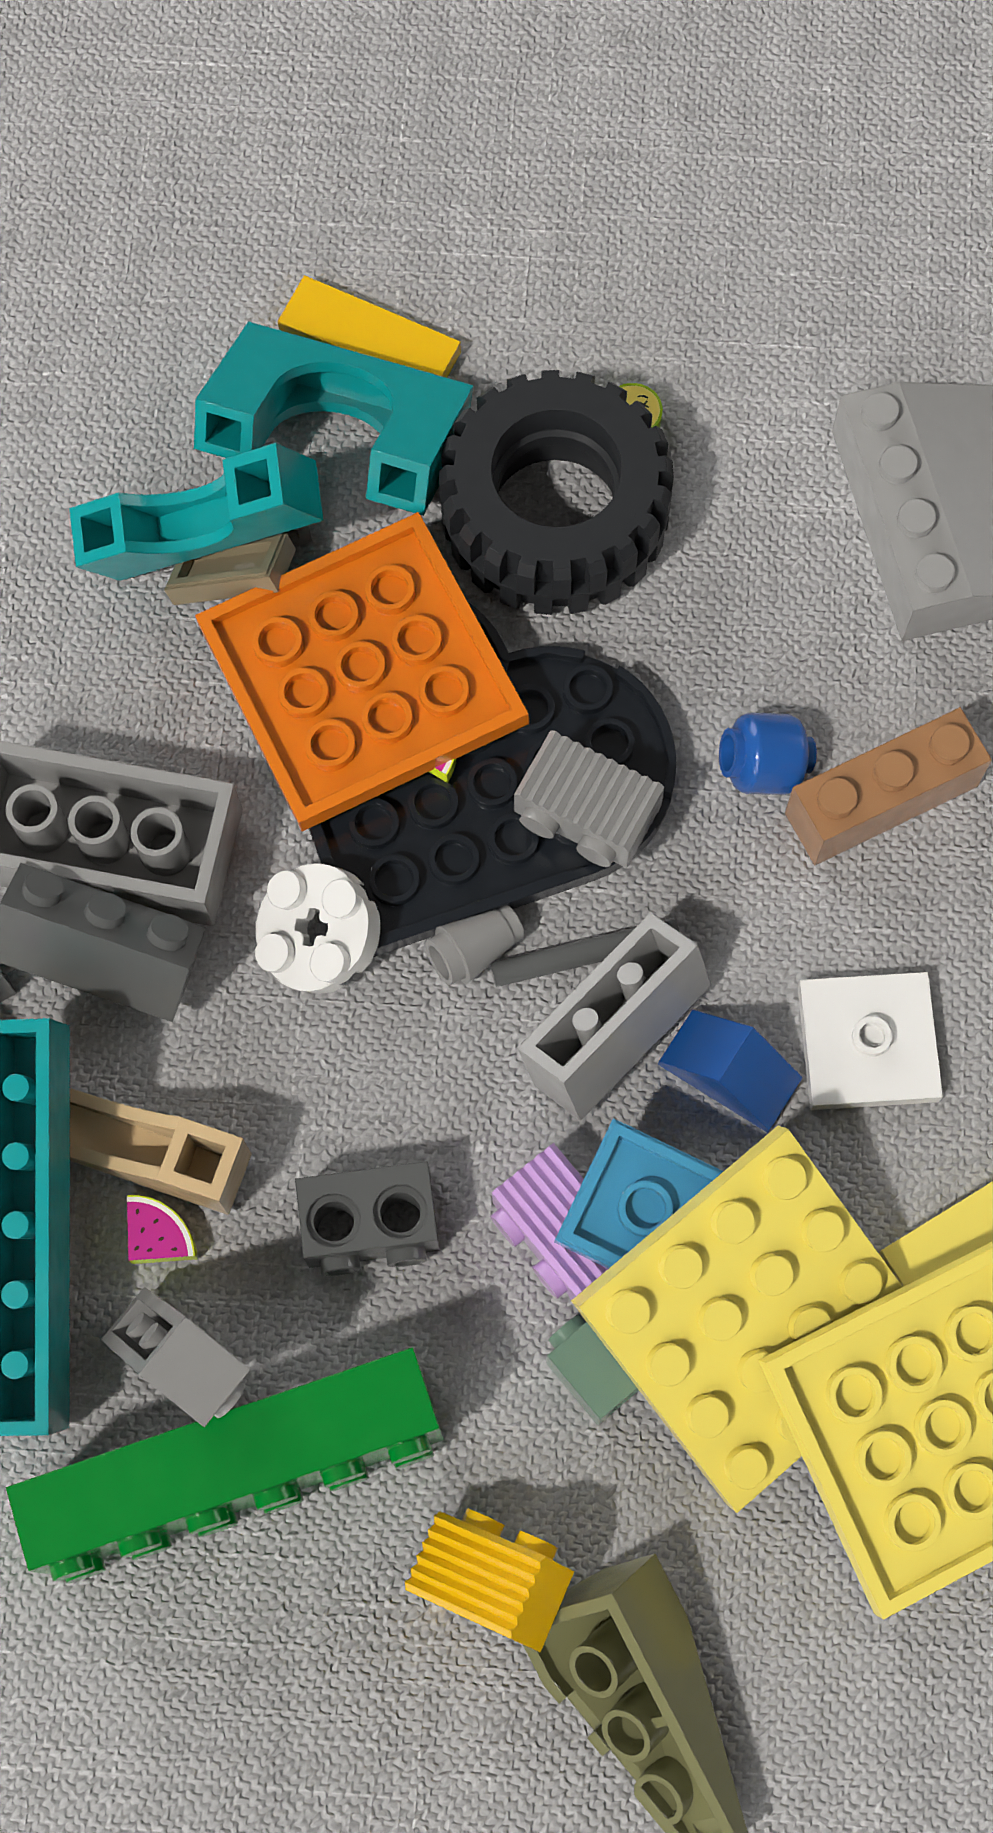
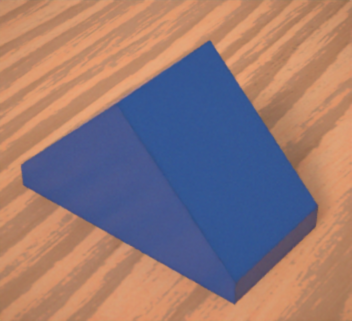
M693 1009L658 1062V1065L767 1133L803 1078L754 1027Z

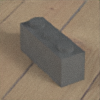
M20 863L0 902V963L173 1022L188 985L206 927L63 878L51 872Z

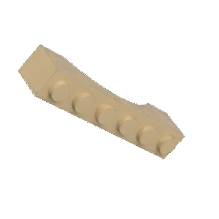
M70 1088V1161L229 1215L252 1155L243 1138L179 1116L131 1107Z

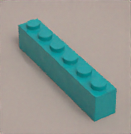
M50 1018L0 1020V1436L51 1435L70 1428V1025Z

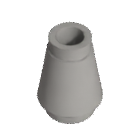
M507 905L497 910L494 909L437 927L435 936L426 940L425 948L433 968L447 985H452L458 981L467 984L510 949L514 943L523 939L524 930L516 913Z

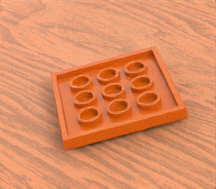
M419 512L281 575L279 582L280 590L277 593H273L274 591L255 587L195 615L199 628L302 832L421 776L437 766L461 757L529 724V714Z

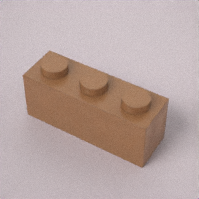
M961 707L794 786L785 815L815 866L978 787L992 759Z

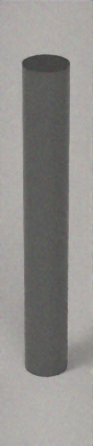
M675 918L664 920L665 923L680 932ZM635 928L495 961L490 964L495 987L602 962Z

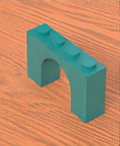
M248 321L196 397L194 449L229 458L263 447L274 428L292 416L308 412H335L349 415L366 422L380 433L371 448L366 499L412 513L419 512L420 515L424 516L440 486L441 453L446 438L455 435V421L465 409L471 408L474 385Z

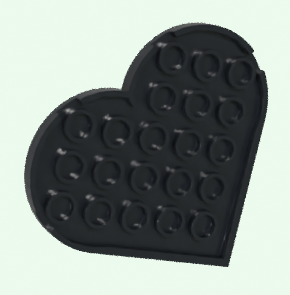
M468 602L529 714V724L456 758L455 768L448 783L427 772L309 828L320 863L354 874L364 884L360 886L365 890L368 900L375 902L380 916V936L374 957L435 936V930L439 926L494 909L497 910L507 905L515 909L593 882L623 867L615 862H612L609 867L592 863L579 854L576 849L578 843L558 833H555L554 837L550 839L541 837L523 826L519 820L521 815L514 812V794L550 731H557L561 736H566L573 742H579L583 747L591 748L595 753H601L607 759H613L618 764L625 765L629 770H635L641 776H648L652 781L660 782L664 786L662 805L659 812L656 814L653 823L650 825L632 859L649 844L663 823L671 803L676 777V749L669 722L661 706L640 680L620 665L617 669L603 661L585 656V650L576 648L540 646L509 653L495 627L477 608Z

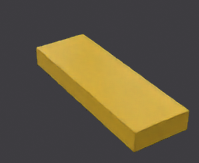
M305 275L277 321L281 331L446 378L461 354V341Z

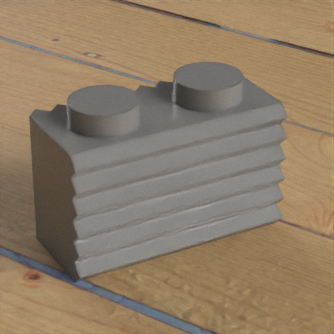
M550 731L514 794V812L521 815L519 820L523 826L541 837L550 839L554 837L555 833H558L578 843L576 849L579 854L592 863L609 867L612 862H615L627 868L650 825L653 823L656 814L659 812L662 805L664 786L660 782L652 781L648 776H641L635 770H629L625 765H620L613 759H607L601 753H595L591 748L583 747L579 742H573L568 737L561 736L557 731Z

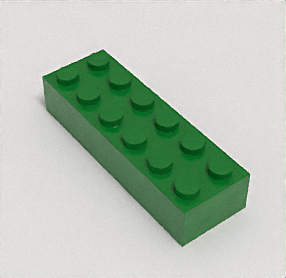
M413 1347L231 1409L220 1418L213 1416L205 1427L196 1421L6 1487L28 1572L50 1574L53 1582L65 1579L66 1583H72L106 1571L104 1558L120 1553L121 1558L132 1556V1560H138L173 1547L170 1535L187 1529L189 1534L198 1533L199 1537H204L239 1524L236 1512L256 1506L257 1511L264 1510V1514H270L297 1505L304 1501L302 1489L322 1482L324 1487H329L330 1491L358 1484L369 1479L366 1469L368 1466L389 1459L394 1464L395 1469L421 1462L434 1456L431 1445L443 1441L444 1438Z

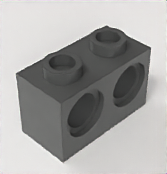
M428 1161L295 1178L303 1258L309 1268L320 1267L321 1275L338 1276L355 1273L361 1270L360 1261L382 1258L387 1259L388 1267L418 1265L427 1261V1252L440 1251ZM407 1202L417 1207L420 1211L418 1223L406 1232L399 1233L389 1230L383 1224L386 1211L396 1203ZM333 1211H343L354 1218L351 1232L347 1237L339 1241H327L318 1234V1227L322 1218Z

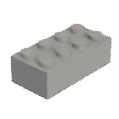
M0 741V886L8 888L20 863L152 909L175 915L193 923L214 926L243 811L234 783Z

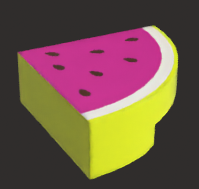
M127 1195L128 1261L131 1264L198 1259L193 1236L174 1210L153 1198Z

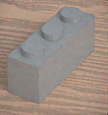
M650 912L517 1047L535 1087L581 1121L711 986L698 945Z
M146 1287L140 1291L101 1339L137 1374L203 1427L207 1425L213 1416L216 1418L224 1416L236 1404L245 1387L241 1381L251 1370L185 1315Z

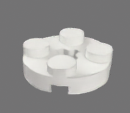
M317 863L302 865L292 871H280L275 874L268 883L267 894L261 903L256 921L257 945L255 957L259 966L263 970L271 972L285 986L318 994L335 992L344 987L340 984L349 980L355 972L362 973L374 957L380 936L379 912L375 902L368 900L365 890L360 886L364 884L348 871ZM320 912L319 919L323 923L328 924V931L326 936H317L314 940V945H312L307 934V927L314 915Z

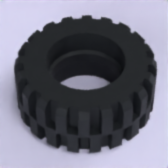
M542 370L541 378L528 380L526 374L507 379V389L498 392L495 387L489 388L476 398V412L471 408L465 409L455 421V435L446 438L441 453L442 469L439 470L442 525L445 539L451 542L453 558L460 569H471L472 583L484 593H490L495 587L500 590L501 603L515 609L520 607L522 601L534 604V613L552 615V606H568L569 614L588 611V601L598 598L603 605L619 598L622 582L628 587H634L646 575L647 563L656 561L663 547L665 531L668 529L674 472L673 460L667 457L669 444L663 430L657 426L651 427L652 414L641 402L635 401L631 405L626 402V390L612 382H608L605 388L595 384L594 375L578 371L575 378L559 377L560 370ZM560 460L579 464L594 472L606 483L613 498L601 512L584 522L571 526L549 527L538 525L519 517L504 504L498 493L513 474L526 466L542 461Z

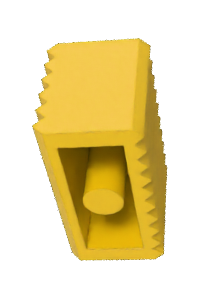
M469 1508L466 1509L462 1520L439 1511L434 1515V1525L428 1528V1538L422 1542L423 1551L416 1555L417 1564L410 1568L411 1577L405 1581V1590L541 1653L575 1572L553 1561L558 1547L521 1530L514 1543L501 1538L504 1524Z

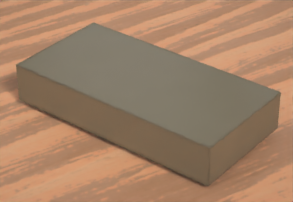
M278 534L175 565L164 591L173 605L229 599L255 587L274 591L273 593H277L280 590V576L287 573L296 548L288 534Z

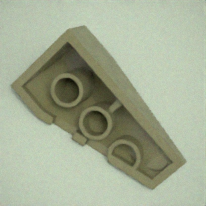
M656 1553L604 1568L568 1588L541 1653L523 1645L544 1687L558 1704L567 1697L594 1730L587 1739L602 1757L611 1750L636 1781L634 1785L635 1797L665 1833H748L689 1619Z

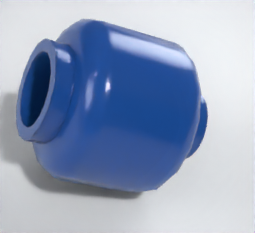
M746 713L736 719L732 728L724 730L719 745V765L723 776L730 778L733 786L744 794H790L794 786L803 782L805 774L812 773L817 759L814 739L807 736L802 722L790 714Z

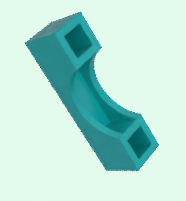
M273 443L222 459L223 475L215 481L198 488L175 493L151 495L118 492L71 507L69 512L76 567L121 581L324 521L316 460L278 443Z

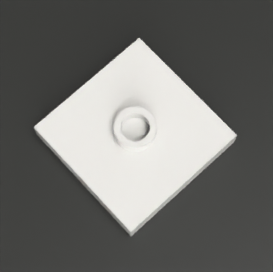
M928 972L806 979L799 981L797 987L810 1110L940 1102L943 1094Z

